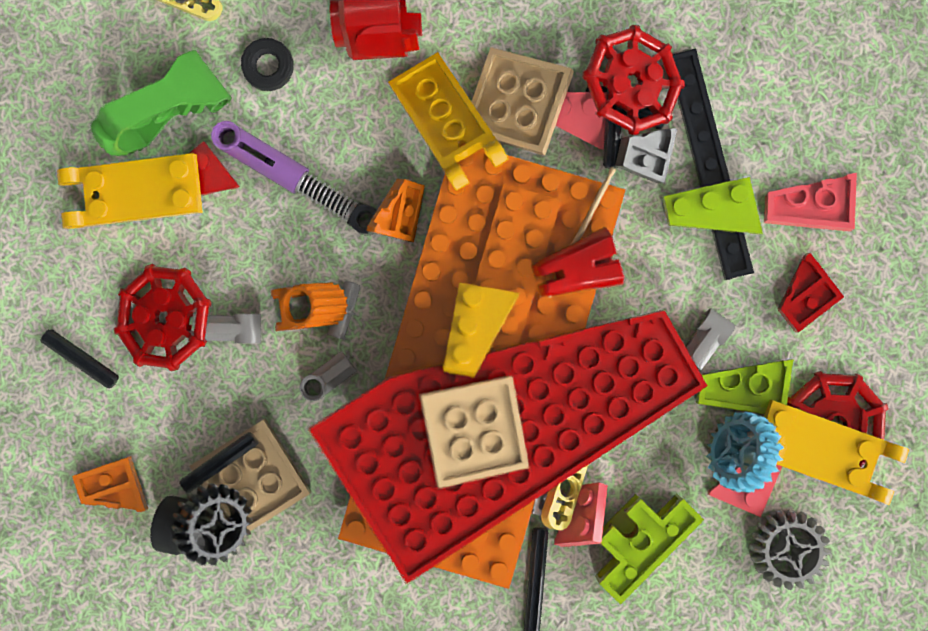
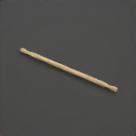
M610 168L608 176L603 181L572 244L579 241L584 234L616 169Z

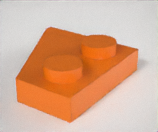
M397 178L368 224L366 231L414 242L425 185Z
M131 456L72 476L81 504L104 505L107 508L132 509L136 510V512H143L149 509Z

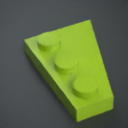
M750 177L662 197L668 226L742 232L756 235L763 234Z
M794 359L701 374L707 387L697 393L696 403L765 414L770 400L787 405Z

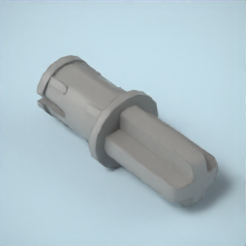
M345 281L342 288L344 289V295L347 296V314L344 315L343 321L338 322V325H330L327 335L343 340L346 338L351 317L356 314L353 310L360 291V285L350 281Z

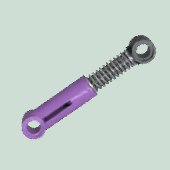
M221 121L213 127L211 139L214 145L223 152L291 193L302 192V196L311 197V201L315 200V203L324 206V209H328L329 212L333 211V214H337L338 217L342 216V220L346 221L347 225L354 228L359 234L364 236L375 234L366 231L367 228H362L359 225V218L362 214L370 213L373 216L375 215L377 210L374 207L365 205L362 202H354L352 199L348 200V196L343 197V193L340 195L339 191L335 192V188L330 189V185L326 186V183L322 184L321 180L317 181V177L313 179L312 175L308 176V168L238 127L233 122ZM229 131H233L235 133L234 141L231 144L225 145L223 143L224 135ZM244 145L265 156V161L263 162L243 150Z

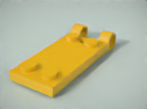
M438 52L388 81L392 91L456 191L469 184L458 162L481 148L484 149L494 167L508 160L503 147Z
M194 153L80 168L57 169L58 185L83 184L86 211L61 213L63 229L203 213L197 155ZM98 191L99 198L95 199V192Z
M774 400L769 401L764 417L776 426L775 432L782 436L777 443L784 447L778 452V455L783 460L777 461V465L890 505L895 491L874 484L870 480L879 455L905 463L910 449ZM861 460L866 461L863 468L859 466Z

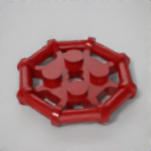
M631 25L628 29L609 35L602 34L597 37L591 59L586 70L582 72V78L587 82L597 109L595 114L599 118L604 117L628 130L630 135H638L640 131L662 123L668 124L673 119L672 112L680 91L685 87V81L681 80L671 53L672 46L642 31L639 25ZM627 41L626 51L617 53L614 50V45ZM638 42L656 53L651 57L638 49ZM605 56L609 61L605 71L600 72L599 68ZM660 59L662 60L669 80H665L662 78L663 68L660 64L657 63ZM628 75H634L638 80V84L632 87ZM600 82L603 83L604 87L607 85V88L609 90V93L607 94V101L605 99ZM661 89H669L661 106L657 101ZM613 105L625 110L627 116L613 109ZM648 107L653 114L640 119L638 117V110Z
M149 264L145 266L144 271L124 289L120 288L118 292L120 301L117 325L114 328V334L120 337L133 357L135 365L139 367L147 365L175 371L200 347H205L207 343L205 335L208 311L212 304L211 300L205 297L192 278L190 270L185 267L174 269ZM161 279L175 280L173 288H163ZM150 282L151 289L143 297L135 295ZM184 289L187 290L193 299V304H190L183 294ZM132 302L136 305V307L132 311V319L134 323L129 324L130 309ZM167 311L168 315L165 317L167 322L164 324L160 322L159 315L161 312ZM196 312L194 331H192V325H189L190 317H193V313ZM137 330L145 342L142 348L131 332ZM187 337L189 342L177 351L176 346ZM155 346L165 347L166 356L153 355L151 353Z
M822 371L815 372L811 380L791 397H788L787 405L829 421L833 420L834 416H838V420L843 421V426L866 434L868 417L873 416L872 436L884 440L886 411L889 410L888 405L877 397L863 381V376L858 373L843 375L827 374ZM828 385L848 386V390L845 395L831 394ZM820 388L822 396L814 401L810 407L802 403ZM857 392L871 406L869 409L864 410L856 403L855 396ZM861 460L859 466L862 467L866 461Z

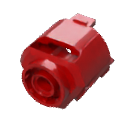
M330 0V23L336 48L346 47L347 55L351 59L368 60L407 57L408 52L419 50L418 37L423 36L422 14L407 13L406 0Z

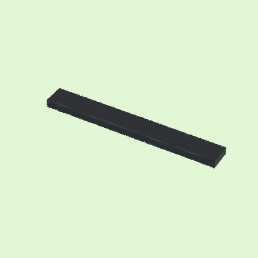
M695 48L672 54L681 80L685 81V87L681 89L677 100L700 188L729 182L730 177L697 50ZM712 230L724 280L754 273L744 233Z

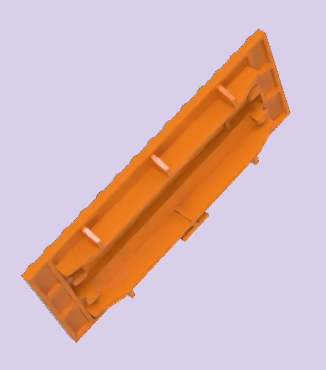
M483 148L458 162L469 184L456 191L446 174L444 175L385 379L445 363L459 282L519 293L516 303L510 310L488 353L585 329L597 289L551 296V298L541 297L537 285L549 279H554L556 274L553 272L549 275L534 277L531 265L572 244L602 182L507 155V161L494 167ZM608 185L581 239L604 227L613 235L626 189ZM350 496L338 539L386 553ZM535 500L434 567L509 589Z

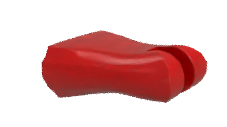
M606 227L599 229L576 243L531 265L534 277L549 275L553 272L556 274L555 279L552 278L537 285L540 296H556L577 291L623 285L625 277L619 259L611 257L617 254V250L610 231Z

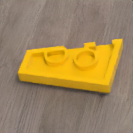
M459 282L443 372L475 376L495 337L506 321L510 310L516 303L519 293Z

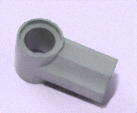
M712 308L706 311L704 314L706 318L701 324H697V331L686 345L687 351L699 370L703 369L717 347L727 341L736 326Z
M261 314L209 315L205 339L207 341L261 343Z
M341 351L313 373L304 377L300 383V393L309 401L322 399L327 393L357 372V370ZM312 379L318 380L322 385V390L317 396L310 395L307 391V384Z

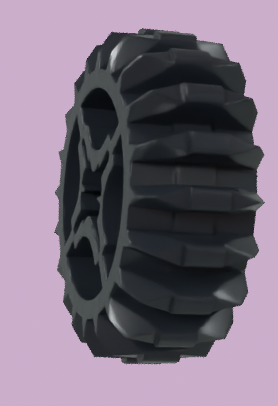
M209 483L207 489L197 486V495L191 492L187 493L189 501L187 503L178 502L182 510L180 513H173V518L178 520V522L170 526L171 530L176 533L172 539L178 545V551L185 554L186 558L191 562L196 561L204 566L207 562L210 565L216 566L218 560L228 562L229 553L238 555L237 546H246L245 541L242 540L244 535H252L246 526L254 523L252 518L248 517L252 510L249 506L245 505L247 503L246 498L239 495V491L234 488H229L225 484L217 486L214 483ZM220 503L228 505L230 516L223 514V510L220 509ZM198 532L202 535L205 545L196 544L194 533Z

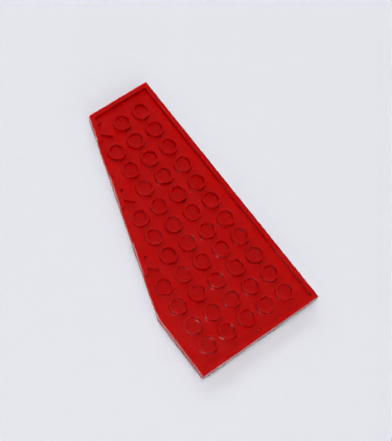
M658 310L489 352L474 377L443 372L444 364L388 377L308 427V430L406 584H409L707 387V384L665 310ZM509 375L512 376L529 468L438 488L420 394Z

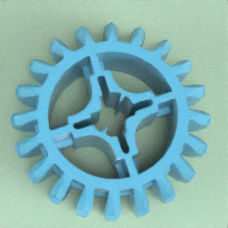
M735 412L733 417L725 416V424H717L718 432L711 433L714 438L713 442L707 444L711 448V453L706 455V457L712 461L708 468L714 472L713 478L720 481L723 487L739 493L754 492L755 489H764V482H773L771 473L780 472L776 467V463L783 460L778 455V452L784 447L777 442L782 436L775 432L776 426L764 416L752 412ZM752 431L754 436L752 438L748 437L747 432ZM736 466L741 468V473H737L735 470Z

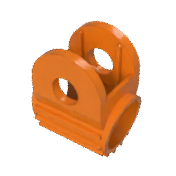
M333 282L293 285V287L271 290L273 299L279 298L281 322H276L275 325L276 331L338 325V322L343 321L344 315L347 314L346 307H348V304H346L347 296L344 295V289H341L339 284L334 285ZM291 296L292 298L309 297L311 312L308 318L294 319L292 317L289 307Z

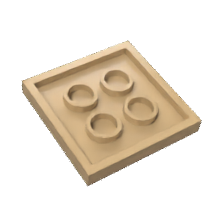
M490 47L472 103L499 143L545 156L574 71L569 67Z
M509 375L420 394L438 488L529 468L512 376Z
M266 418L189 466L192 471L248 432H251L258 441L257 446L201 484L206 489L209 483H214L217 486L225 484L229 488L238 490L239 495L244 496L247 500L245 505L249 506L252 510L248 517L252 518L254 523L246 526L250 531L311 493V490ZM220 503V509L223 510V514L230 516L228 505Z

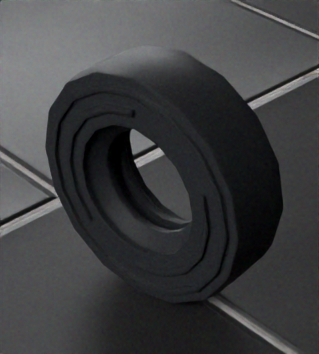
M260 38L253 41L245 48L241 57V69L245 79L253 87L261 91H274L282 88L293 74L294 61L290 51L282 42L273 38ZM271 54L277 58L278 68L275 73L262 75L258 72L257 61L262 55Z

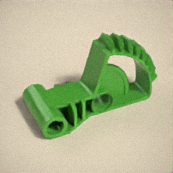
M192 50L178 56L163 79L102 106L97 118L90 125V131L93 133L98 145L110 155L133 154L137 150L142 151L145 147L149 146L174 116L178 114L188 115L189 111L200 114L205 105L211 113H215L228 104L232 97L197 51Z

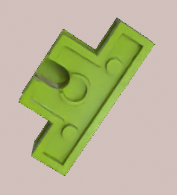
M635 493L603 526L601 544L614 557L595 575L597 581L621 605L704 519L677 493L657 513Z

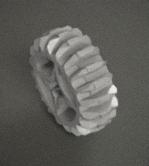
M789 509L785 516L784 512L779 510L776 512L777 520L770 515L766 516L769 525L765 526L762 523H757L762 533L761 535L752 533V537L758 541V544L752 543L749 545V548L758 553L753 554L751 560L754 563H758L755 569L758 573H764L763 579L767 582L773 580L774 586L780 588L784 584L786 589L792 590L795 583L799 589H804V580L814 584L815 581L812 577L814 574L820 577L823 576V572L819 569L820 566H829V562L823 559V557L832 553L831 550L823 546L830 543L828 537L822 536L825 529L822 526H816L817 520L810 517L807 519V514L802 511L796 515V512L792 509ZM798 527L804 529L810 539H795L794 534L790 532L789 528ZM779 534L777 544L770 547L773 538ZM792 544L795 548L791 549V555H788L786 551L790 550L789 545ZM810 553L808 560L802 565L803 557ZM771 560H786L791 571L785 572L775 569Z

